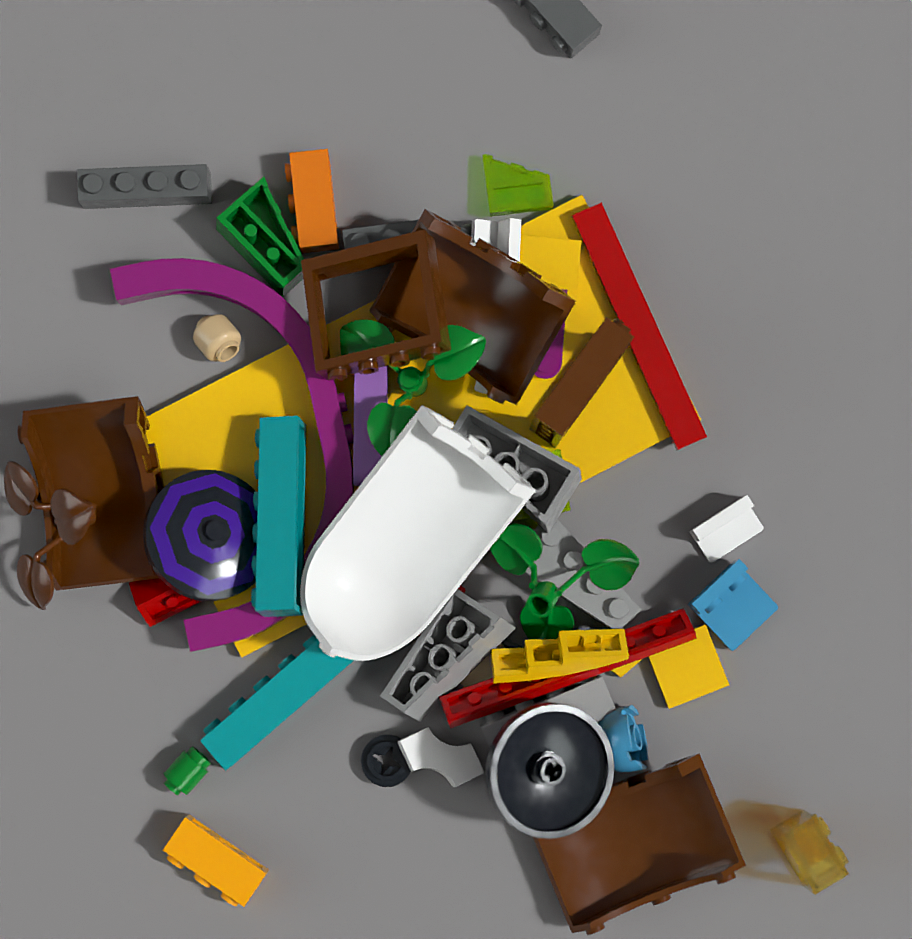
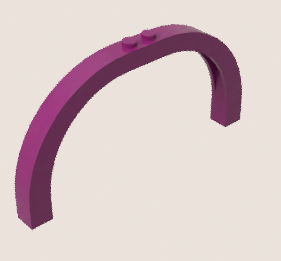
M175 258L144 261L111 268L110 273L115 297L120 305L171 295L193 294L223 299L242 306L258 315L270 324L294 351L304 371L309 387L326 469L324 508L315 536L304 554L305 566L315 543L354 494L353 464L349 447L350 443H354V435L351 423L344 424L342 412L348 411L344 392L338 393L334 379L328 381L315 371L310 327L281 295L266 284L246 273L225 265L204 260ZM250 601L235 608L184 619L183 621L190 652H195L247 639L269 629L288 616L264 617L255 611Z

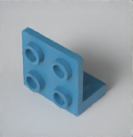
M740 559L734 560L687 604L731 651L740 646L778 610V605L746 572L749 568Z

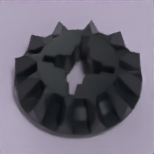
M386 734L377 736L368 742L362 752V770L365 776L375 785L381 787L396 786L402 783L411 772L398 745V741L402 740L398 736ZM393 747L392 759L397 761L401 767L396 765L395 767L389 766L384 774H381L382 762L374 757V754L385 756L387 751H390V748Z

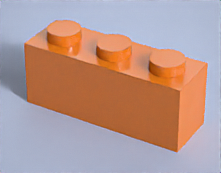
M328 149L289 153L290 163H285L286 181L293 184L294 194H288L290 214L296 213L297 225L291 226V232L296 244L299 245L301 253L339 250Z

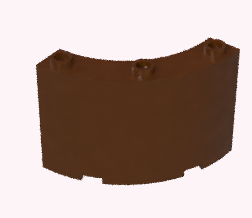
M424 209L412 232L425 229L435 240L447 325L464 327L484 336L486 339V346L481 358L467 374L488 390L486 395L501 404H504L505 400L517 405L576 301L556 285L541 280L542 276L515 258L481 238L476 243L471 241L473 237L462 232L461 227ZM419 256L395 262L369 310L376 318V322L385 325L391 333L395 329L412 339L430 335Z
M139 396L23 411L22 425H19L17 430L18 439L21 444H24L36 475L39 487L37 501L42 504H51L53 493L56 490L67 489L81 499L88 500L96 505V520L94 524L89 525L85 535L78 543L70 545L61 541L46 552V560L43 563L47 565L53 576L56 591L159 579L146 556L143 542V527L149 506L156 495L164 488L156 445L155 443L149 444L147 440L146 430H149L150 424ZM43 510L46 545L59 536L51 510Z
M700 753L667 763L656 771L651 772L650 769L613 783L603 808L590 823L579 831L553 839L533 837L572 933L585 931L587 935L597 933L605 928V922L649 902H652L653 905L661 904L671 899L670 894L706 882L716 880L717 884L728 882L736 877L735 871L746 866Z

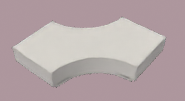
M429 727L398 741V745L411 772L419 769L437 771L445 776L453 787H457L484 773L471 743L461 746L445 744L433 735Z

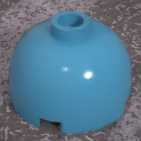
M633 705L616 708L615 711L606 715L603 720L598 722L612 748L614 771L633 772L644 770L647 767L642 763V761L648 760L646 734L643 724L636 725L633 716H638L639 713Z

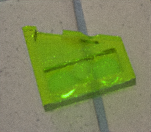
M489 154L482 155L490 217L553 209L550 175L536 170L529 171L523 166L512 162L507 164L495 160Z

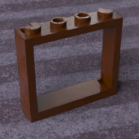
M425 229L301 260L315 371L326 380L338 378L340 381L347 379V375L355 373L373 374L380 367L389 365L392 367H402L408 365L410 360L418 358L431 360L434 359L435 355L451 351L435 240ZM419 256L430 335L330 358L320 281Z
M608 317L605 318L535 414L529 430L554 448L560 443L633 340L634 336L629 333L631 329L625 326L624 322L620 319L614 318L612 321Z

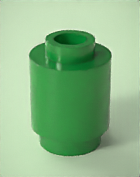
M192 746L188 751L184 750L163 773L167 778L164 784L177 796L181 792L188 795L209 772L207 768L210 766L211 761Z

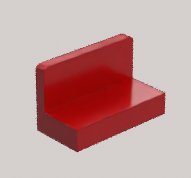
M160 578L129 582L135 605L149 627L201 602L175 592Z

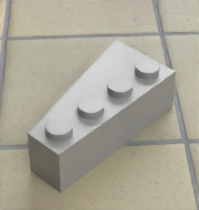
M466 406L452 430L465 438L469 434L474 436L490 448V451L487 453L502 466L508 463L536 490L522 507V510L549 534L582 480L580 468L475 409Z
M558 519L549 534L540 526L534 529L541 539L543 546L542 555L538 560L534 561L537 565L538 582L550 581L558 588L580 568L586 566L582 558L584 547ZM528 567L525 574L531 577V569ZM589 571L584 573L560 596L609 629H622L642 610L622 588L611 591L596 586L590 579Z
M457 589L435 618L422 631L380 696L403 713L418 721L423 720L440 703L439 697L449 694L491 653V649H495L516 627Z
M591 677L577 682L576 686L564 690V688L547 693L545 694L547 698L537 702L531 699L515 705V711L505 715L503 710L485 716L486 723L480 726L489 749L502 726L515 714L533 705L542 703L565 704L582 710L596 722L603 720L606 715L616 710L603 677Z

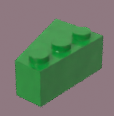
M263 176L216 218V230L279 295L284 297L303 280L301 260H304L291 231L288 230L279 206L275 203Z

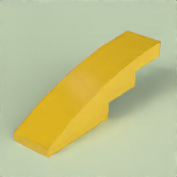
M624 629L559 631L558 639L525 640L524 648L491 649L490 655L493 683L531 681L565 676L627 660L629 657Z

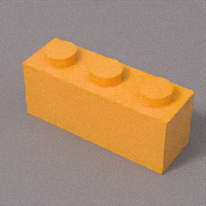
M190 814L184 818L163 849L164 852L169 854L166 859L180 869L186 866L195 873L193 876L195 880L208 888L211 885L222 891L220 896L235 907L238 904L243 907L247 904L269 871L268 868Z

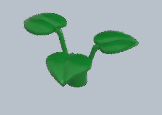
M355 320L345 324L340 330L341 355L395 343L391 331L385 325L373 320ZM447 325L451 351L435 355L434 359L427 361L423 371L415 367L401 369L400 367L389 365L390 368L398 373L397 382L405 394L395 400L394 406L388 403L377 404L368 416V435L374 448L381 456L386 453L417 413L411 406L400 405L405 400H410L412 396H420L426 391L428 387L427 378L430 376L429 371L434 365L436 375L442 380L452 381L462 378L472 370L481 358L486 346L484 336L461 326Z
M509 524L490 547L496 561L507 572L514 575H522L528 567L531 569L529 588L533 591L520 614L522 628L529 640L558 639L559 631L573 630L574 618L571 611L564 606L555 604L564 591L584 573L589 571L591 581L599 588L612 591L627 585L640 564L635 553L624 544L611 539L594 540L587 544L582 551V558L586 566L580 568L562 586L557 588L550 581L537 582V565L534 561L538 560L542 555L543 546L541 539L531 528L521 524Z

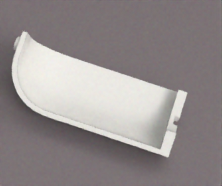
M423 405L324 531L306 560L300 586L302 612L309 628L320 641L319 647L331 657L340 656L357 661L377 659L395 652L416 638L435 618L536 491L508 463L502 466L487 453L490 451V448L471 434L467 438L463 437L458 432L452 430L454 426L452 421Z

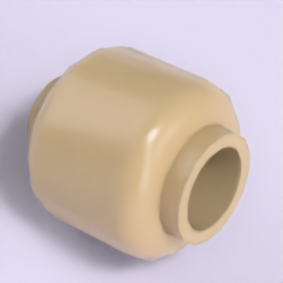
M215 314L212 316L206 315L198 321L194 330L193 340L208 360L212 362H226L238 353L241 336L226 316Z

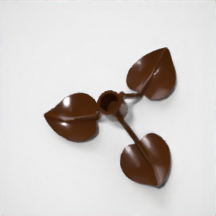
M9 461L5 468L4 490L11 508L22 516L29 515L32 507L36 510H51L55 518L54 522L58 528V537L37 551L33 558L28 554L22 555L17 565V578L24 595L37 608L45 610L53 597L54 580L49 568L40 559L61 541L70 545L78 543L85 535L89 525L94 524L96 520V505L88 500L81 499L67 489L56 490L53 493L51 504L39 503L36 501L39 489L33 476L20 464Z

